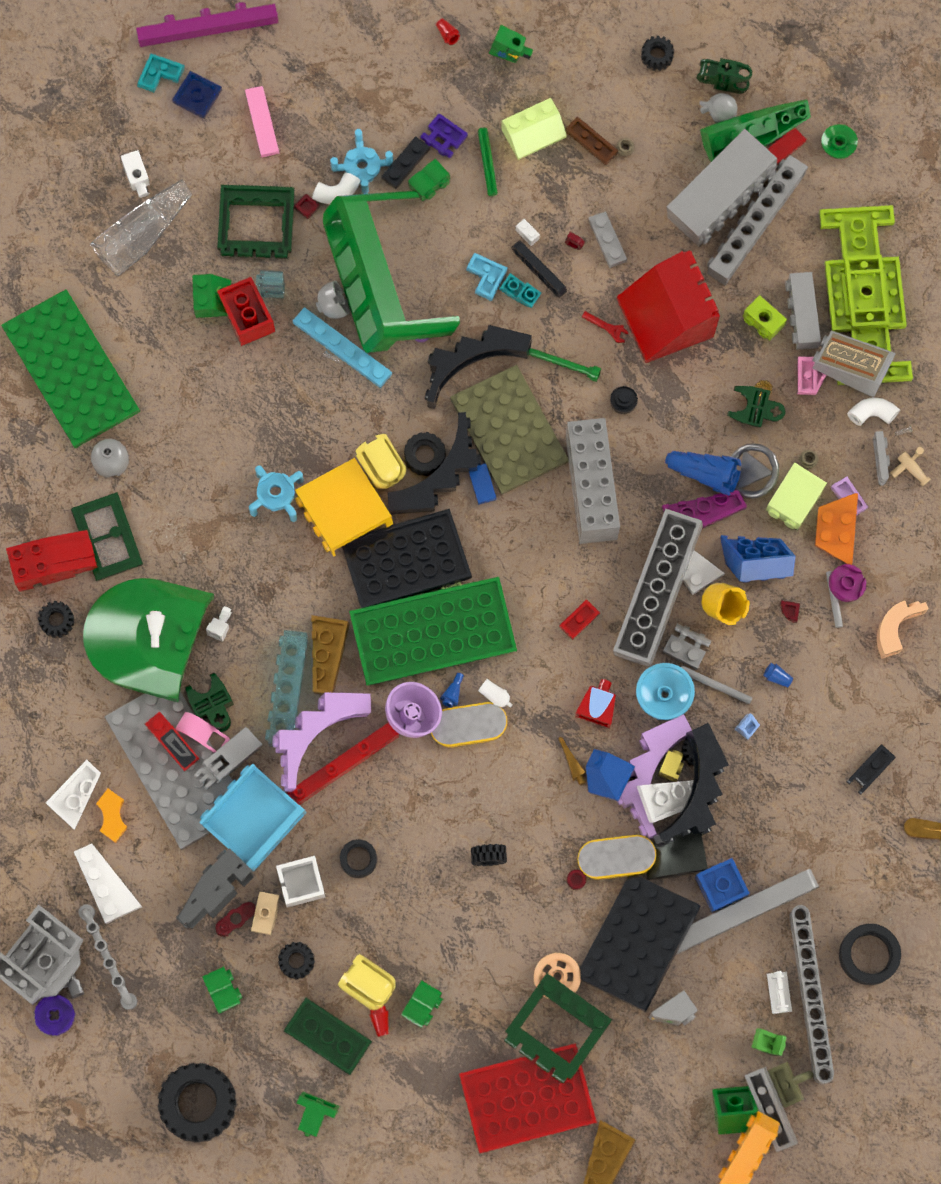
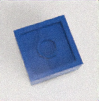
M733 858L704 870L695 876V880L711 913L736 903L750 894Z

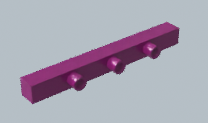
M239 2L235 4V11L211 15L210 9L204 8L200 10V17L175 21L174 15L169 14L164 16L165 23L136 27L139 45L144 47L277 24L279 22L276 5L269 4L246 8L245 2Z

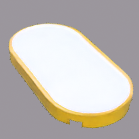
M491 702L446 708L442 710L441 721L437 728L431 732V735L438 744L447 748L497 740L506 730L507 716L501 707L495 706Z
M642 835L592 840L584 844L578 853L580 870L594 880L641 875L648 872L656 861L654 844Z

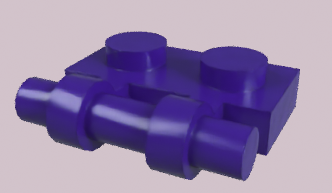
M438 113L428 125V130L432 133L428 135L423 132L420 139L425 141L428 146L438 150L441 156L445 155L450 159L453 156V152L449 150L450 146L457 150L468 137V133ZM437 137L445 141L443 145L436 141Z

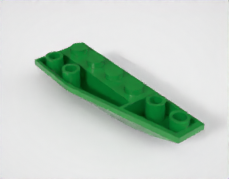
M806 99L772 106L700 129L703 147L710 162L744 129L764 147L811 118L809 103Z

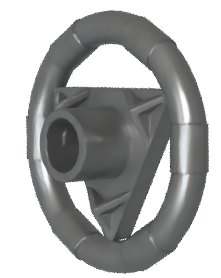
M755 443L746 444L738 448L731 456L739 459L743 454L739 486L737 484L735 490H738L744 498L754 499L766 495L773 489L779 476V463L775 454L766 446ZM747 451L764 453L769 458L772 471ZM772 475L765 487L758 491L742 489Z

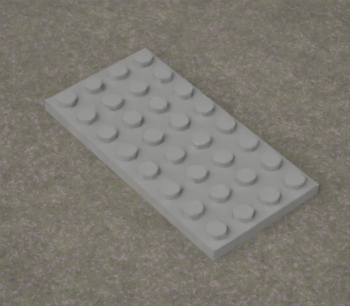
M181 692L179 693L178 702L143 694L104 717L177 844L183 850L210 834L199 823L202 820L200 817L207 809L211 810L215 805L214 801L218 796L224 795L228 791L227 787L232 782V779L228 775L220 783H215L206 790L204 786L209 781L206 780L202 784L199 782L203 774L198 778H195L193 775L202 768V763L214 753L188 735L178 732L199 757V760L184 772L149 732L145 723L160 711L170 724L176 728L185 712L191 714L193 712ZM208 740L206 744L213 748L210 741ZM224 765L218 769L219 772L225 768Z

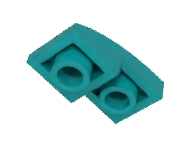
M511 273L499 288L500 291L529 308L533 307L542 294L528 282L526 284Z

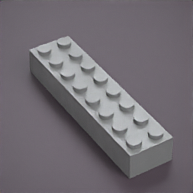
M665 509L613 649L615 656L647 667L652 666L702 530L701 520Z

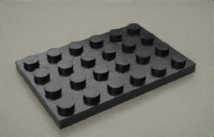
M450 508L367 532L342 546L361 609L407 598L472 578Z
M638 875L628 876L580 967L581 981L646 1012L701 907L700 904Z

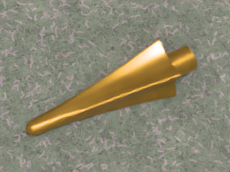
M559 737V742L566 756L573 781L577 780L581 786L586 783L584 778L586 772L571 753L563 737Z

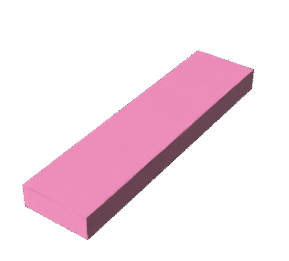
M263 86L246 89L245 93L261 158L279 154Z

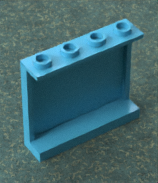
M252 763L251 766L247 765L240 774L242 776L237 781L233 780L228 785V791L224 795L221 794L217 797L211 810L207 809L200 818L202 820L199 823L228 849L230 848L252 871H255L307 812Z

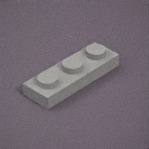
M606 211L589 217V224L609 268L627 262L626 255Z

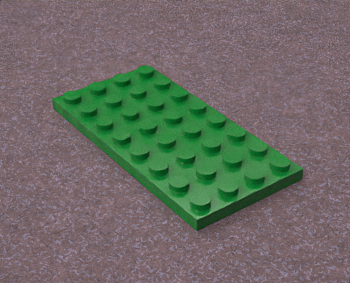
M67 289L1 325L74 449L140 412V409Z
M499 577L349 611L366 686L517 652Z

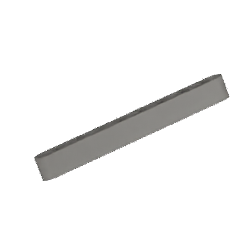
M811 869L803 871L693 923L677 954L817 889L819 885Z
M798 905L790 912L791 932L813 1078L816 1083L824 1085L829 1083L834 1077L810 912L804 905ZM795 911H802L804 913V919H797L795 917ZM798 931H805L807 933V939H800L798 937ZM801 950H807L810 953V959H803L801 957ZM804 970L812 971L813 978L811 980L804 977ZM812 989L815 991L816 998L814 1000L807 997V990ZM811 1009L818 1011L819 1018L817 1020L810 1017ZM814 1029L822 1032L820 1040L813 1037ZM818 1049L825 1052L824 1060L816 1057ZM821 1069L827 1071V1080H822L819 1077Z

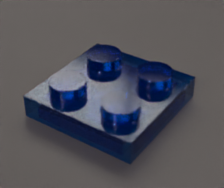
M190 71L174 95L172 103L204 119L221 93L222 86Z

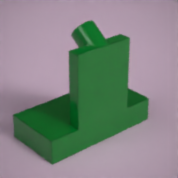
M303 1091L298 1098L297 1104L306 1108L298 1130L304 1132L306 1137L311 1135L317 1137L324 1116L327 1115L335 1118L340 1106Z

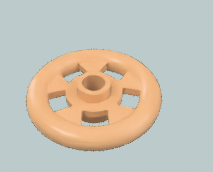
M551 953L544 956L537 963L534 970V983L536 987L546 975L543 969L548 964L552 967L548 974L552 977L556 973L560 974L561 979L558 981L576 993L581 983V972L577 962L572 957L563 953ZM557 962H565V969L557 967ZM567 973H573V981H567Z

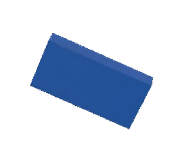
M487 464L478 465V471H469V476L477 503L480 505L495 501L497 498Z

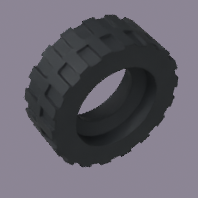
M420 432L417 435H413L404 447V460L407 467L413 473L415 472L420 476H428L434 473L446 458L444 443L435 434H430L429 432ZM423 445L431 447L434 451L433 459L427 463L420 462L415 455L416 450Z

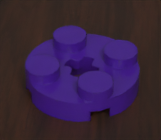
M60 995L45 997L40 1000L34 1013L36 1026L43 1033L53 1036L66 1033L72 1027L76 1016L72 1003ZM58 1010L60 1012L58 1014L59 1019H54L52 1021L50 1019V1012H56Z

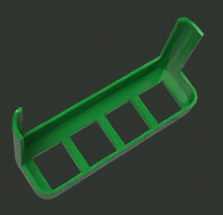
M416 191L341 195L335 197L323 213L324 229L362 348L366 353L387 351L396 341L451 336L460 324L459 316L406 321L367 202L419 198V194Z

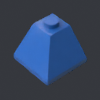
M594 749L586 764L588 792L619 801L635 766L608 752Z

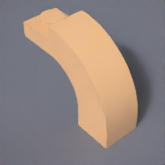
M902 601L887 612L877 632V646L881 659L899 654L902 651L903 647L898 636L899 624L904 620L925 614L928 610L926 602H913L907 607L906 601Z

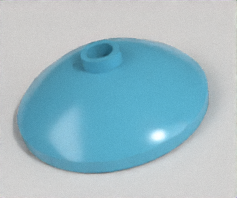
M659 663L646 669L640 676L636 687V696L640 707L649 716L659 720H672L685 714L691 707L695 694L694 684L689 674L681 667L671 663ZM666 692L668 697L663 698L661 694Z

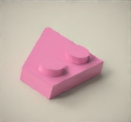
M798 357L797 394L816 395L826 377L825 374L813 369L815 362L812 360L814 357Z

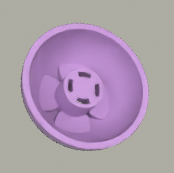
M406 682L399 684L390 692L386 700L385 713L390 726L397 733L409 738H419L430 734L437 728L441 721L442 708L438 697L431 689L420 683Z

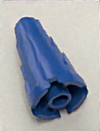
M672 451L667 454L665 459L668 468L728 496L731 495L730 492H734L741 471L736 470L737 466L741 467V460L730 456L722 455L721 457L688 451L687 453Z

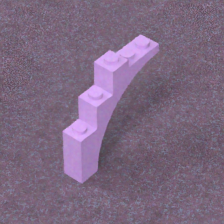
M324 693L318 699V710H321V712L302 711L295 720V727L298 730H279L273 736V747H276V753H283L281 755V767H284V774L281 776V786H284V792H292L296 789L297 772L301 758L315 736L339 721L367 717L371 713L370 694Z
M684 714L641 734L639 742L644 751L647 750V753L629 760V763L635 766L630 776L631 778L634 777L635 780L626 784L619 801H617L618 805L622 804L624 809L629 806L632 807L630 812L633 818L638 819L641 825L638 826L641 835L646 836L649 840L653 839L657 834L653 823H649L637 786L651 785L657 765L666 753L677 743L687 737V732L692 731Z

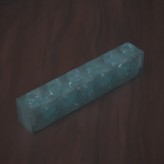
M284 630V635H280L279 647H282L281 654H277L276 666H279L278 673L274 674L273 684H276V691H272L271 703H274L273 711L269 710L268 722H271L270 729L266 730L265 741H268L269 747H273V736L278 732L276 726L279 723L286 725L285 730H295L296 728L295 720L298 713L308 643V634L306 632ZM291 648L297 650V653L293 656L287 655V651ZM287 667L294 668V672L289 675L285 674L284 670ZM284 686L292 688L289 693H283L281 689ZM282 704L289 706L286 712L278 710Z

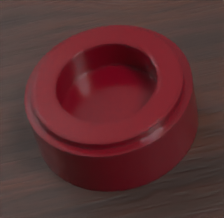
M572 870L567 875V885L573 890L582 889L586 884V875L581 870Z

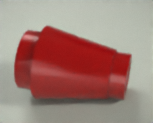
M443 18L437 21L436 27L444 42L449 45L457 43L460 39L459 30Z
M386 1006L378 1010H370L371 1014L369 1016L377 1036L388 1035V1010H386Z

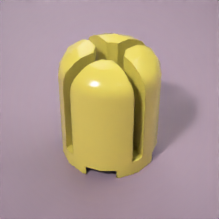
M380 434L376 436V440L369 444L365 441L355 452L357 453L358 461L374 487L386 489L402 480L406 474V466L387 435Z
M359 954L352 961L354 964L343 974L338 985L344 992L370 1010H378L391 997L392 992L395 990L396 981L391 974Z

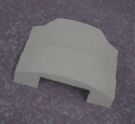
M39 904L26 919L30 925L6 955L0 952V979L32 1005L41 997L56 996L81 965L79 948L83 942L82 938Z

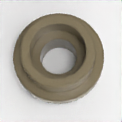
M623 138L618 141L616 149L620 155L629 156L634 152L635 146L630 139ZM627 146L629 149L624 150L622 147Z
M805 450L801 453L799 462L804 468L811 469L817 465L818 456L812 450ZM805 458H811L812 462H806Z

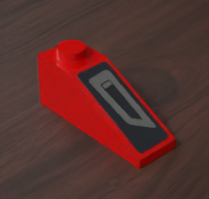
M160 711L145 723L149 732L184 772L199 760V757Z

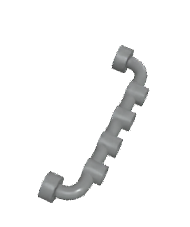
M88 904L82 905L78 912L82 920L86 921V929L92 934L95 940V948L104 959L103 965L109 970L112 976V984L118 989L122 997L121 1005L127 1010H132L137 1006L138 1000L135 995L128 993L125 987V979L116 968L117 963L111 957L108 951V944L103 940L99 932L100 927L93 919L95 917V909Z

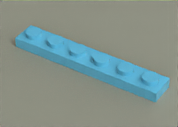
M305 307L293 320L294 325L379 388L392 375L389 369Z

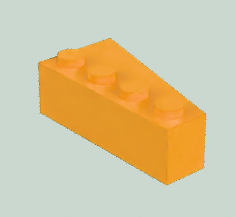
M760 1111L757 1112L756 1116L751 1115L746 1125L749 1127L746 1134L741 1133L737 1141L739 1144L737 1150L733 1149L727 1159L730 1163L727 1168L723 1166L718 1175V1178H720L719 1184H749L754 1174L753 1171L758 1169L763 1159V1153L766 1155L772 1140H775L780 1122Z

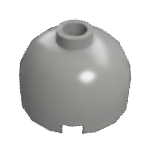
M337 281L329 282L322 286L318 292V302H316L318 311L320 313L323 312L324 315L332 319L343 318L350 314L347 299L344 300L342 295L344 291Z
M104 439L94 446L91 452V462L94 470L99 475L104 477L119 476L128 467L129 454L126 447L120 441Z

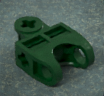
M720 58L719 62L711 59L700 60V71L696 76L699 82L713 84V89L742 94L749 89V80L753 73L749 65ZM745 69L749 72V75L744 77L739 74V71ZM744 82L746 87L738 88L736 83Z
M734 386L733 391L741 393L746 398L747 406L742 411H728V417L743 424L761 428L763 419L779 421L785 416V407L781 403L768 400L770 390L754 386ZM760 392H762V393H761V397H760V401H759V405H757ZM775 407H778V411H780L781 414L776 415V417H774L773 413L770 412V410L774 409ZM756 409H757L755 421H754V423H753L755 411H756Z
M215 673L209 675L212 681L211 688L207 693H198L195 689H192L190 684L185 686L189 703L195 715L202 720L208 718L211 725L220 732L227 731L231 726V720L226 709L233 706L234 703L219 677ZM218 718H221L223 720L222 724L218 722Z

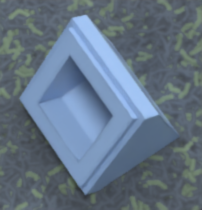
M749 713L741 720L735 730L746 739H749L760 724Z

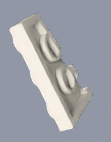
M86 760L53 794L46 804L75 830L101 773Z

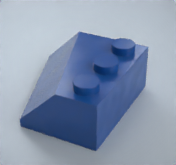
M721 535L720 539L725 564L740 582L746 583L752 580L765 581L771 578L784 579L793 576L796 556L782 539L757 537L756 540H749L743 536H738V540L728 539V536Z

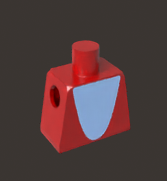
M601 679L598 688L590 686L576 711L575 717L610 729L616 694L609 692L612 683Z

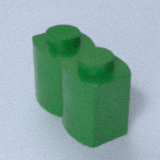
M434 159L408 180V186L412 191H416L419 194V198L423 202L426 199L430 200L433 198L436 190L444 189L450 183V174L437 159Z
M221 967L202 976L219 1014L241 1004L239 1000L242 999V995L238 987L233 988L231 981L234 978L230 969L225 970L224 967Z
M421 980L401 1016L420 1028L424 1025L428 1026L433 1018L431 1015L434 1007L438 1009L443 1001L441 997L442 992Z

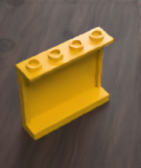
M355 458L295 490L297 505L299 508H304L306 511L304 512L305 518L309 523L312 522L314 524L313 530L316 536L322 537L323 542L321 543L325 551H330L333 557L336 556V549L382 524H385L386 527L393 525L391 514Z

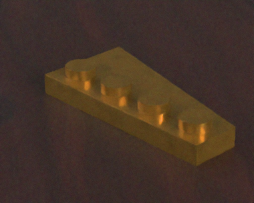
M311 615L313 692L320 695L334 693L350 623L345 620Z
M600 1120L583 1184H613L636 1139Z

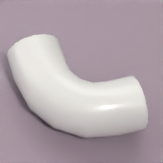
M344 173L340 183L336 186H328L319 182L312 199L330 205L337 196L353 195L359 186L360 179L353 174Z
M872 397L861 400L854 405L847 413V416L858 426H861L872 416H877L887 424H890L898 415L900 409L885 399Z

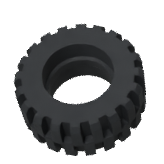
M188 1063L186 1066L178 1067L175 1072H171L168 1075V1079L163 1081L161 1092L158 1093V1111L166 1128L175 1136L185 1141L207 1142L216 1136H220L230 1126V1122L235 1116V1107H237L236 1093L229 1078L218 1068L206 1063ZM195 1083L209 1086L216 1096V1107L213 1114L201 1122H192L184 1118L178 1106L181 1092L187 1086Z

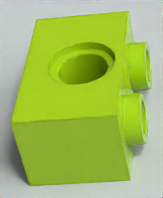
M760 295L744 310L743 314L744 321L749 326L756 328L759 335L767 338L769 341L778 334L787 321L781 313ZM765 317L768 321L762 322L759 318Z

